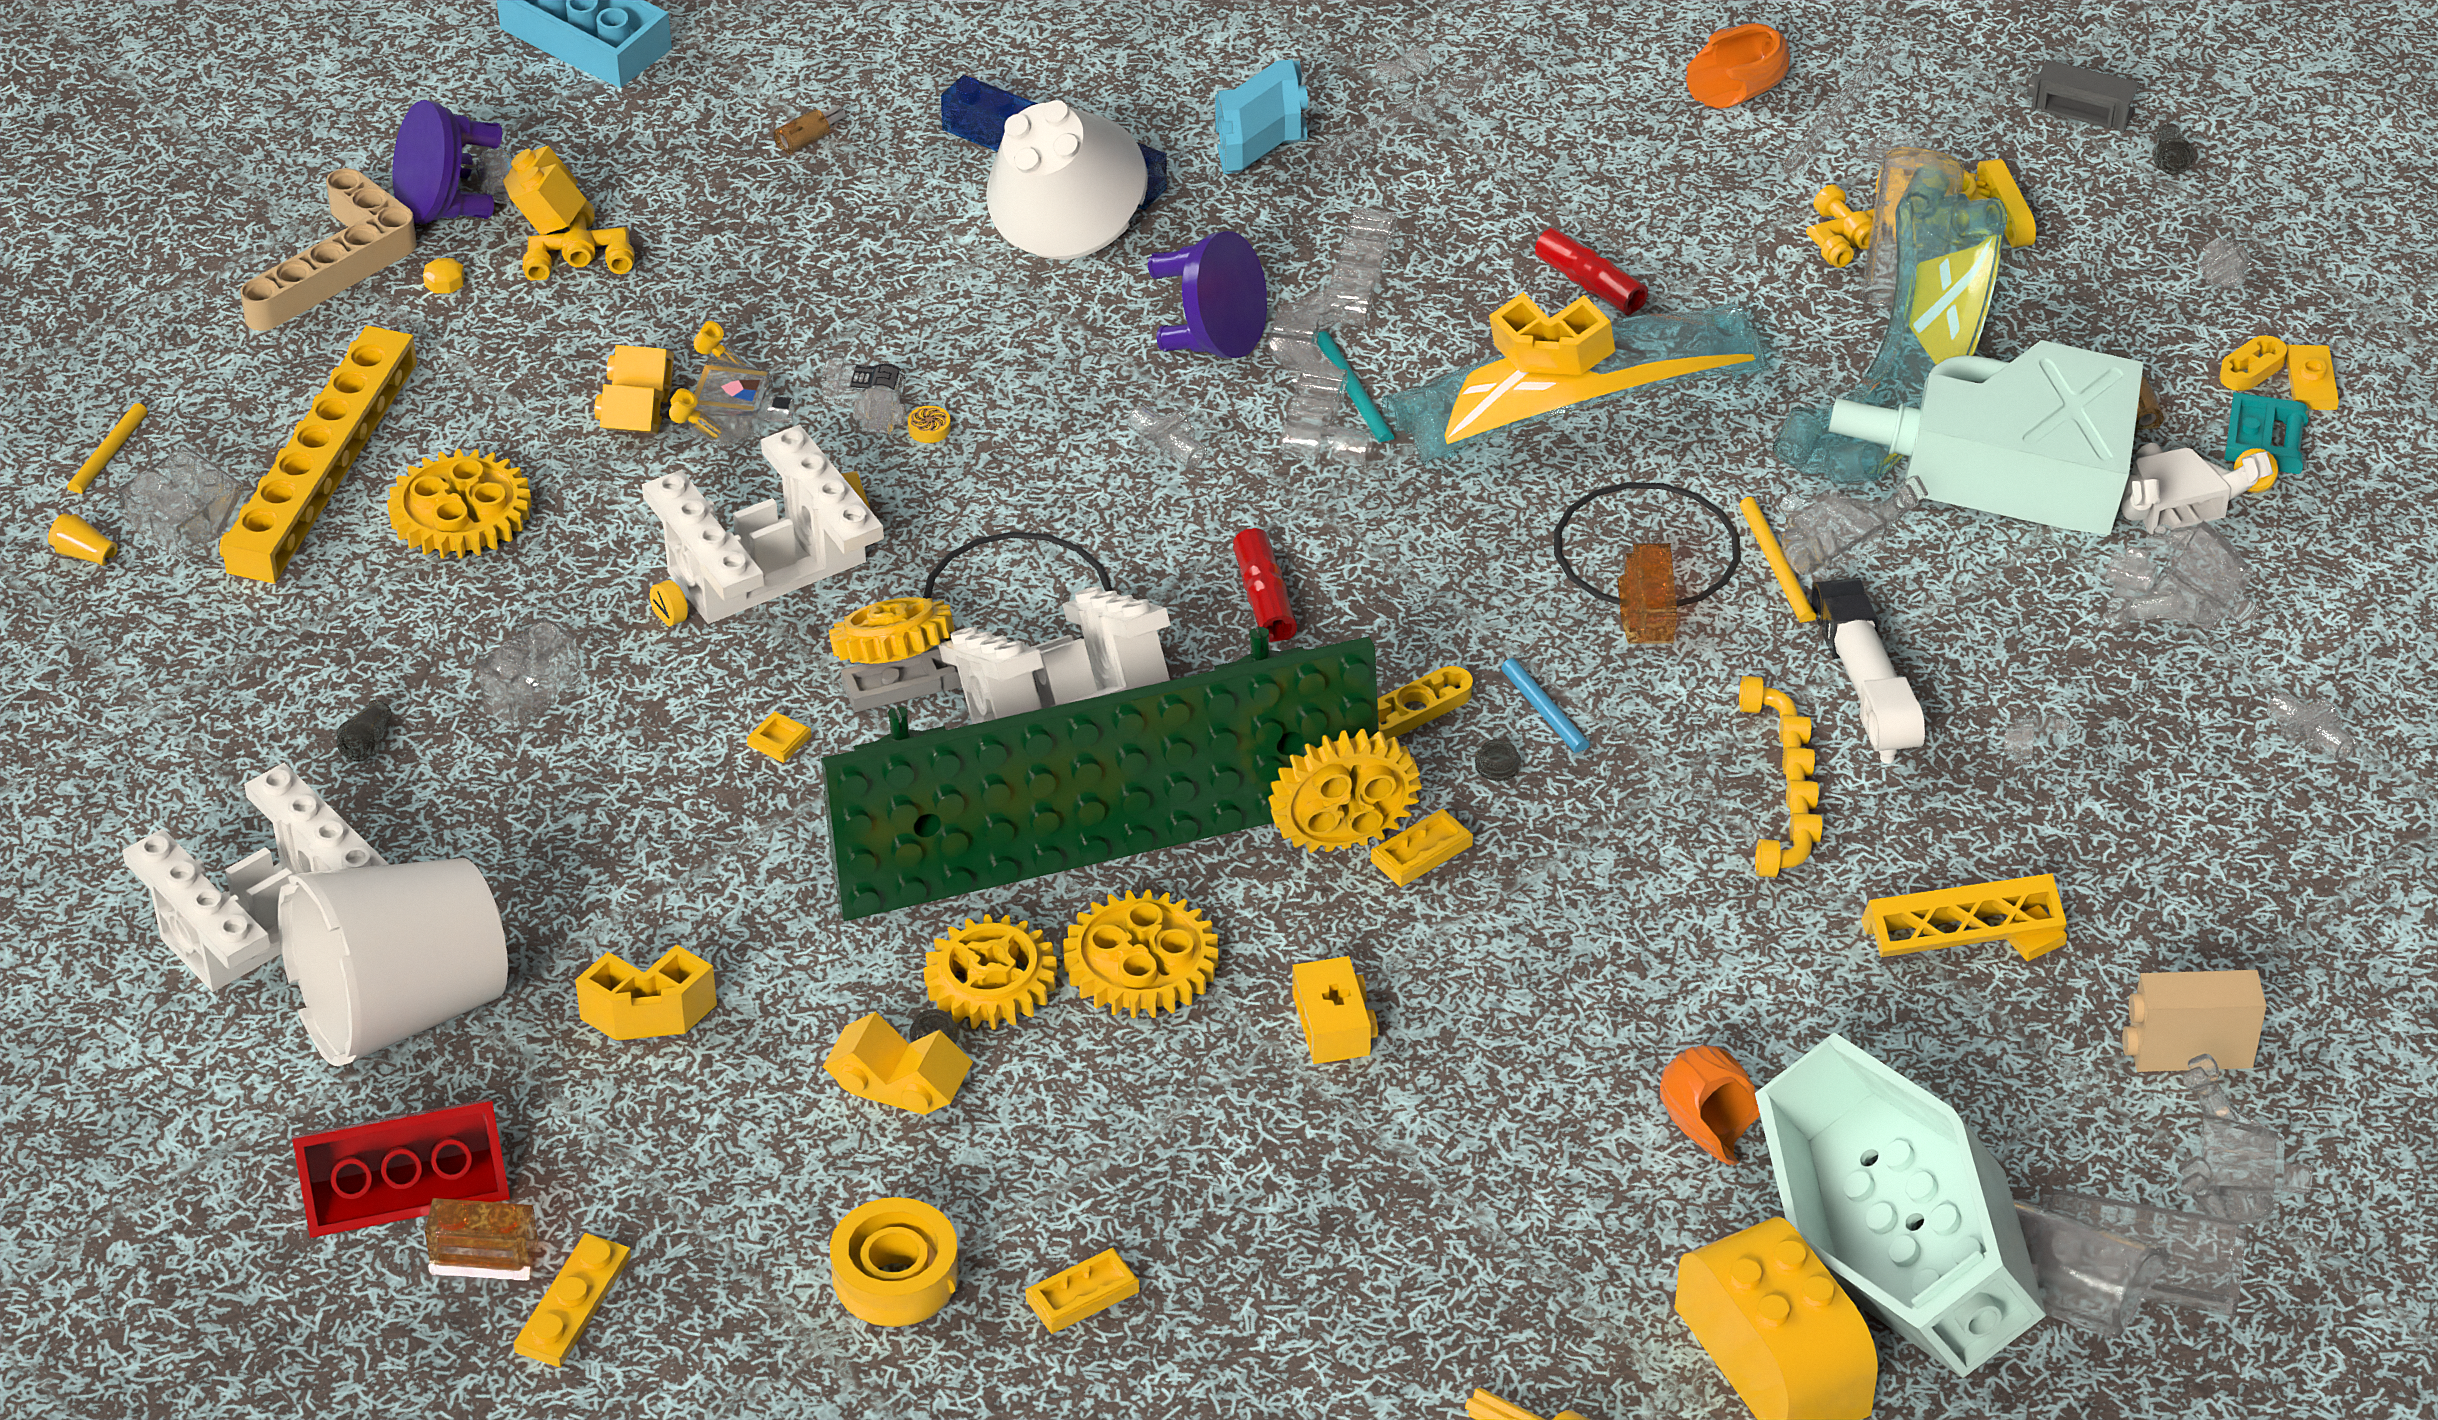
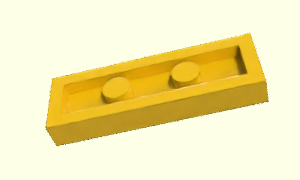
M584 1233L514 1341L515 1353L561 1368L630 1260V1247Z

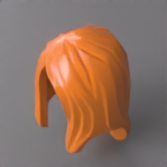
M1759 23L1717 30L1708 37V44L1686 66L1687 75L1685 79L1692 97L1696 101L1703 102L1707 107L1723 109L1741 104L1765 93L1785 78L1789 70L1790 50L1787 40L1779 31Z
M1710 1045L1692 1046L1686 1049L1684 1053L1680 1052L1662 1071L1660 1098L1671 1119L1689 1139L1729 1166L1740 1163L1734 1155V1144L1760 1116L1755 1096L1757 1092L1755 1086L1743 1066L1728 1051Z

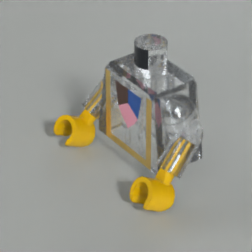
M707 321L694 338V348L701 354L708 355L713 353L715 358L707 359L694 394L684 388H680L675 392L670 400L672 404L669 409L671 420L676 423H684L688 420L690 439L709 440L719 447L745 440H760L767 421L790 424L794 414V399L774 396L772 375L768 371L757 369L745 362L729 345L724 347L720 344L724 336L723 329L718 323Z

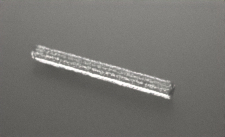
M1883 39L1878 43L1781 163L1783 168L1780 171L1781 175L1794 180L1801 178L1898 57L1897 50L1899 49L1896 42L1891 43L1888 39Z
M1493 59L1317 147L1315 150V161L1325 169L1331 168L1506 79V66L1501 64L1498 59Z

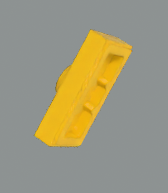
M2286 344L2287 353L2285 359L2293 401L2304 403L2312 410H2337L2339 398L2329 346Z
M1442 808L1371 849V862L1399 887H1403L1473 845V834Z
M1112 1247L1026 1288V1301L1050 1333L1054 1334L1139 1293V1280Z

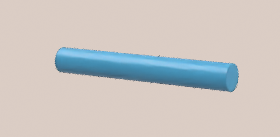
M1515 658L1507 659L1501 666L1502 672L1571 750L1577 753L1589 748V741Z

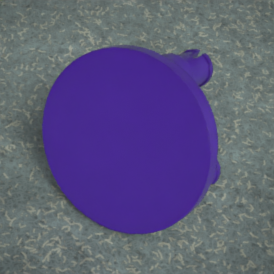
M420 100L408 110L400 126L395 144L392 178L394 197L412 211L415 224H427L440 218L455 219L457 216L489 219L492 216L494 209L492 194L460 191L457 186L459 177L468 179L472 172V169L461 167V164L473 165L471 154L462 153V148L467 144L497 149L501 144L503 134L500 123L469 120L466 115L453 114L447 107L442 106L436 101Z
M1233 231L1214 232L1195 245L1183 246L1180 251L1153 252L1152 256H1149L1148 271L1153 279L1182 276V302L1187 324L1160 326L1156 336L1160 350L1168 352L1191 349L1196 353L1208 352L1221 358L1231 359L1244 357L1255 348L1262 336L1266 322L1267 288L1260 260L1251 244L1243 236Z

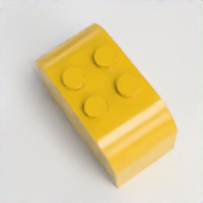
M1772 1217L1690 1251L1681 1257L1678 1269L1675 1309L1757 1420H1862L1871 1416L1878 1373V1361L1870 1331L1857 1307L1791 1223L1782 1217Z

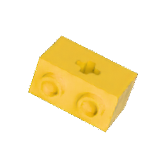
M1350 957L1294 964L1292 995L1313 1064L1370 1056L1371 1039L1378 1037L1377 1019L1373 1009L1366 1010L1364 1003L1367 1002L1365 980L1362 974L1355 975Z

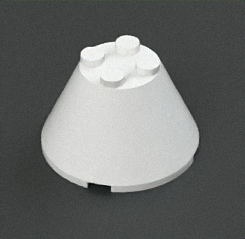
M1058 100L1030 106L1006 120L1004 125L1005 133L989 174L986 192L987 206L991 219L998 232L1006 241L1039 257L1070 260L1099 251L1126 231L1130 226L1128 221L1138 205L1143 204L1148 180L1143 154L1128 131L1108 118L1068 107L1064 102Z

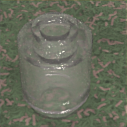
M489 147L482 151L475 166L481 193L492 194L494 203L499 204L511 201L503 180L511 170V161L514 158L511 153L502 147L497 149Z

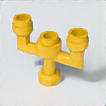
M1835 184L1821 189L1816 195L1813 205L1821 216H1834L1836 219L1812 225L1806 229V234L1821 248L1822 257L1836 268H1842L1851 262L1854 256V250L1851 246L1868 249L1875 244L1879 237L1878 224L1882 223L1889 230V237L1904 249L1916 245L1922 237V231L1911 217H1901L1897 210H1889L1888 205L1867 211L1853 212L1845 205L1846 193Z
M586 201L568 226L570 231L566 233L528 236L527 253L522 259V268L525 276L530 281L546 280L549 277L552 269V259L547 251L562 250V256L569 265L585 267L595 256V246L608 245L605 251V261L609 270L616 274H625L631 270L635 261L634 249L629 244V228L619 227L587 231V228L594 223L595 209L589 201Z

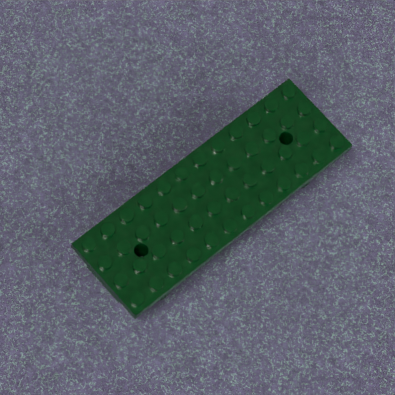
M1257 627L1258 633L1255 628L1249 631L1251 653L1237 661L1214 666V671L946 730L945 726L923 731L909 730L908 710L904 707H897V715L895 709L891 708L888 711L890 734L877 741L853 746L854 751L821 758L825 789L823 795L832 870L835 874L838 906L843 921L1275 823L1268 797L1274 794L1271 782L1281 780L1278 773L1279 768H1293L1290 760L1291 755L1306 756L1305 745L1310 744L1315 748H1319L1322 746V737L1325 735L1332 742L1339 740V735L1344 730H1346L1349 739L1355 738L1361 729H1365L1368 739L1379 731L1374 643L1368 636L1305 650L1301 646L1283 651L1269 650V630L1264 627Z

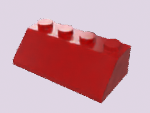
M491 1098L292 1136L310 1238L510 1199Z

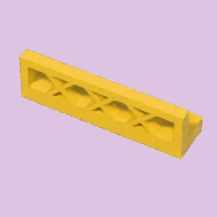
M2053 873L1869 900L1861 918L1866 935H1875L1880 957L2063 931L2067 926ZM2040 905L2042 908L2049 909L2051 918L2035 920L2023 911ZM2003 914L2008 915L2002 925L1993 927L1977 919ZM2013 919L2016 920L2017 922H2019V923L2010 924ZM1955 921L1962 922L1956 932L1945 934L1931 926ZM1967 926L1972 928V930L1964 931ZM1908 928L1916 929L1910 939L1891 942L1887 932ZM1921 933L1927 935L1925 937H1919Z

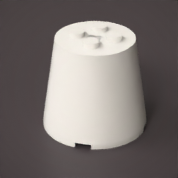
M466 858L299 873L288 877L290 884L281 886L278 901V927L288 983L298 982L306 1008L298 1011L301 1021L321 1056L333 1066L354 1062L498 999L504 993L508 977V958L501 914L483 875Z

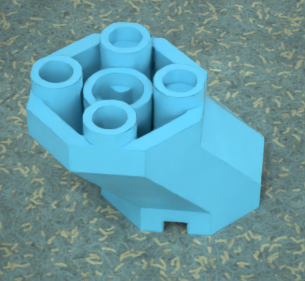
M1293 59L1276 61L1236 89L1217 92L1215 95L1216 133L1219 132L1220 144H1217L1223 174L1242 172L1281 144L1307 141V124L1305 117H1301V110L1308 109V96L1306 85H1301L1300 61H1293Z

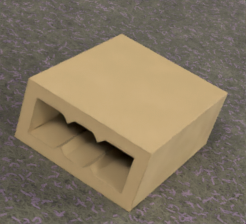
M2258 970L2140 973L2137 993H2131L2129 996L2131 1025L2125 1026L2122 1033L2125 1056L2134 1057L2137 1072L2253 1068L2267 1007Z

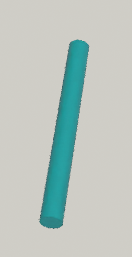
M1319 332L1314 340L1378 443L1395 439L1390 428L1329 332Z

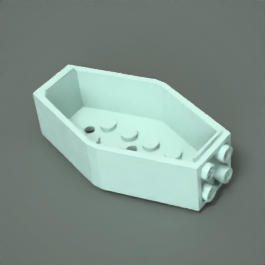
M1835 1032L1814 1046L1803 1057L1775 1076L1755 1093L1785 1218L1803 1237L1852 1302L1962 1378L1966 1377L2046 1316L2006 1173L1995 1157L1951 1106ZM1878 1155V1160L1873 1165L1865 1166L1872 1157ZM1924 1219L1923 1225L1918 1230L1911 1231L1912 1226L1917 1221Z

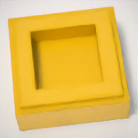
M774 711L747 737V745L785 763L812 737L811 728Z
M2040 905L2024 911V913L2035 920L2051 918ZM2013 919L2010 924L2019 923V922H2017L2016 920ZM2063 930L2006 940L2028 962L2065 945L2067 934Z

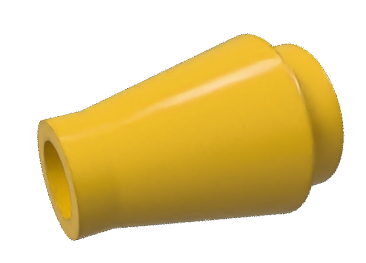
M61 514L52 524L48 534V543L54 547L56 553L94 562L103 567L107 564L105 558H113L118 550L117 543L106 538L78 514Z

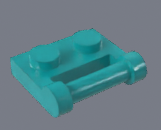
M2233 392L2224 460L2236 462L2243 452L2258 448L2266 450L2274 456L2278 465V471L2300 474L2304 465V456L2301 453L2303 427L2309 421V408L2304 403ZM2274 420L2283 421L2286 424L2283 447L2271 445Z

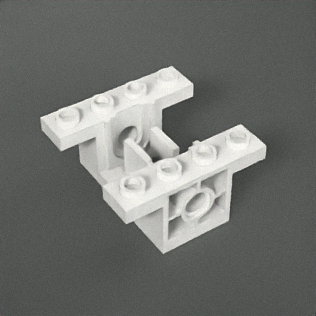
M801 425L761 439L763 455L782 477L785 517L779 520L777 503L773 498L733 513L734 536L731 531L725 532L715 519L714 503L711 500H705L682 469L642 484L644 500L663 523L668 573L707 624L866 562L865 546L884 539L883 525Z
M1096 586L1076 592L1075 600L1062 604L1066 621L1081 625L1084 639L1080 638L1073 641L1072 635H1066L1029 647L1021 641L1007 642L1006 636L1003 635L995 636L989 631L982 632L978 631L977 627H968L951 633L952 640L941 643L938 646L942 661L957 666L972 724L1170 681L1157 632L1159 629L1171 626L1167 609L1151 604L1147 599L1136 600L1133 599L1132 595L1121 596L1116 591H1102L1101 587Z
M285 763L244 784L246 797L273 823L280 863L273 866L271 852L265 847L225 869L229 887L228 892L221 893L206 878L203 861L200 858L195 861L164 828L122 850L125 864L151 890L161 940L212 992L282 954L278 927V901L281 886L290 884L289 876L308 872L389 865Z

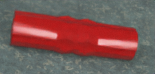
M1555 227L1544 231L1537 240L1535 246L1536 257L1564 274L1572 283L1582 286L1589 294L1598 296L1627 316L1644 306L1648 297L1647 286L1616 267L1609 259L1601 257L1594 249L1583 246Z
M1259 528L1245 529L1235 536L1233 550L1242 575L1243 587L1247 591L1248 602L1253 609L1257 625L1269 630V642L1290 640L1297 631V622L1287 594V586L1282 577V570L1277 564L1269 536L1264 530Z

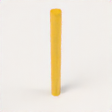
M1746 497L1742 499L1739 507L1799 622L1815 620L1816 614L1755 498Z

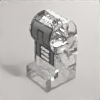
M828 352L821 375L823 406L895 411L900 405L906 383L905 373L901 368L891 363H879L875 366L846 363V355L844 353Z

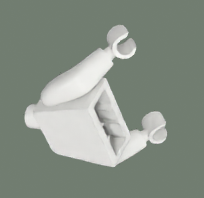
M2156 443L2145 444L2136 454L2137 460L2134 462L2132 475L2128 476L2121 499V509L2126 519L2131 521L2143 520L2150 535L2225 518L2229 500L2240 496L2256 484L2258 478L2273 474L2267 451L2242 458L2243 466L2234 471H2229L2203 460L2190 448L2185 447L2163 452Z

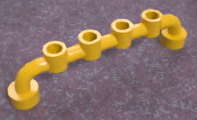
M1742 676L1739 688L1740 712L1760 713L1762 705H1768L1775 708L1780 715L1779 738L1780 742H1783L1782 767L1783 774L1786 775L1787 780L1786 804L1790 808L1789 832L1790 841H1793V847L1788 850H1780L1779 840L1759 839L1755 852L1756 876L1776 878L1779 869L1793 868L1804 863L1811 854L1812 842L1819 843L1821 839L1822 816L1809 814V809H1816L1818 782L1805 781V776L1811 777L1813 775L1815 752L1814 749H1805L1801 746V744L1809 743L1811 718L1798 716L1793 700L1787 694L1775 688L1763 686L1762 677Z

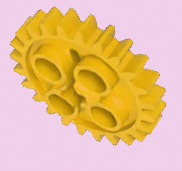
M456 449L454 457L450 458L441 451L438 452V461L435 462L423 457L422 468L409 465L407 466L408 476L398 475L396 477L397 486L389 488L390 499H387L391 528L397 530L398 539H407L410 549L422 544L424 555H428L434 549H438L442 559L450 551H456L459 559H463L466 550H472L474 554L481 556L482 546L487 545L489 548L497 550L498 539L511 542L513 540L512 531H523L522 520L530 519L529 508L532 507L527 477L522 478L521 468H511L510 459L508 458L497 463L496 454L493 452L484 459L480 458L478 449H475L470 456H463L461 449Z
M1361 729L1355 738L1349 739L1346 730L1341 731L1338 741L1332 742L1325 735L1322 737L1321 747L1315 748L1310 744L1305 745L1306 756L1291 755L1290 760L1293 768L1285 767L1278 769L1281 780L1271 782L1274 794L1268 797L1275 825L1280 829L1284 839L1291 838L1295 848L1305 843L1308 853H1313L1321 845H1323L1325 852H1330L1336 846H1341L1342 849L1351 848L1352 843L1356 842L1360 846L1368 845L1367 838L1372 836L1382 841L1385 839L1382 830L1386 827L1398 830L1400 826L1396 818L1410 817L1412 815L1408 805L1419 802L1416 791L1422 789V785L1418 778L1420 773L1414 758L1411 757L1407 746L1400 747L1396 737L1386 741L1383 733L1378 731L1368 739L1365 729Z
M1146 889L1143 897L1138 899L1135 898L1131 890H1126L1125 900L1122 901L1109 894L1107 895V906L1104 907L1094 901L1091 902V915L1078 912L1077 925L1068 926V938L1064 939L1063 948L1064 971L1069 973L1070 986H1079V996L1081 999L1094 995V1007L1096 1009L1102 1007L1107 1002L1112 1004V1015H1117L1123 1007L1129 1008L1131 1018H1136L1140 1009H1147L1149 1015L1155 1018L1157 1007L1164 1006L1171 1014L1175 1013V1001L1179 1000L1188 1006L1192 1005V992L1204 995L1206 993V982H1214L1215 968H1218L1219 949L1217 934H1212L1211 920L1202 921V910L1200 908L1187 912L1186 899H1182L1174 905L1171 904L1170 893L1168 892L1163 894L1159 900L1152 899L1150 889Z

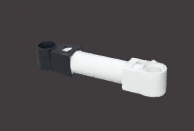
M1850 578L1813 582L1811 601L1814 612L1819 613L1821 618L1816 619L1818 626H1822V635L1833 659L1841 658L1861 702L1860 719L1870 739L1874 751H1879L1882 762L1889 764L1894 762L1897 749L1922 747L1925 739V726L1921 706L1907 678L1898 677L1878 636V617L1867 594L1864 592L1861 579Z

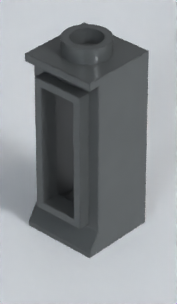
M2046 59L2040 73L2032 74L2027 96L2033 98L2032 111L2039 108L2041 112L2110 129L2114 127L2121 133H2124L2135 111V108L2130 107L2138 90L2139 82Z

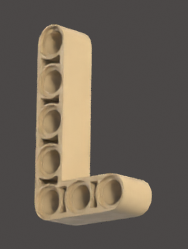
M342 168L331 172L326 178L330 211L334 217L348 227L243 284L240 289L246 325L258 331L273 329L412 253L417 247L412 211L355 169Z

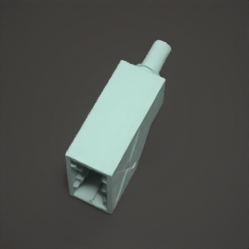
M2040 340L2010 363L1980 356L1962 355L1952 357L1932 368L1924 384L1920 409L1907 407L1901 403L1898 410L1836 398L1828 432L1890 446L1889 454L1897 453L1909 456L1903 494L2063 529L2110 535L2130 471L2144 362Z

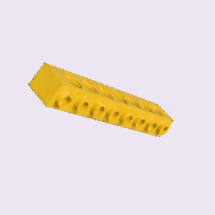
M366 325L357 340H353L350 343L347 355L339 367H335L332 370L329 382L321 394L318 393L315 396L312 407L306 417L297 423L294 435L286 447L279 450L276 461L268 474L261 477L256 492L250 501L242 506L237 521L231 530L225 532L222 536L219 552L220 556L224 558L227 574L273 584L277 582L416 367L417 358L412 334Z

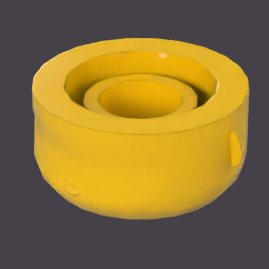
M902 1197L881 1198L870 1201L848 1213L833 1231L830 1241L832 1284L840 1302L851 1314L860 1320L886 1327H902L916 1324L937 1314L948 1303L956 1290L959 1276L957 1235L946 1216L930 1204ZM891 1263H904L911 1266L909 1269L901 1272H886L878 1269Z

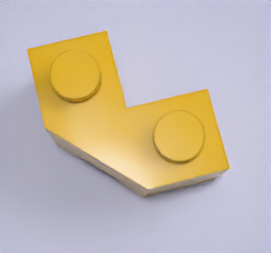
M549 145L533 151L525 149L518 153L511 161L512 168L503 180L510 199L540 235L568 227L587 201L576 187L578 180Z
M1522 292L1489 315L1494 345L1520 372L1582 375L1615 352L1611 321L1585 295L1549 318Z
M615 346V355H610L607 363L608 380H613L612 385L603 384L602 394H597L595 400V419L600 420V428L658 434L662 421L660 405L661 402L668 401L671 391L674 352L661 348Z
M677 944L646 972H642L607 951L575 979L580 1019L616 1041L685 1034L717 1006L713 965Z
M875 1011L845 1026L822 1067L850 1094L926 1115L952 1102L973 1061L941 1030L909 1044Z

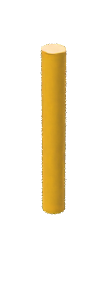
M140 403L133 404L67 484L69 491L83 494L148 415V410L144 405Z

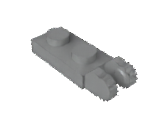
M939 649L927 650L916 656L899 661L862 664L841 669V683L854 713L941 692V690L948 691L962 687L957 666L943 662Z

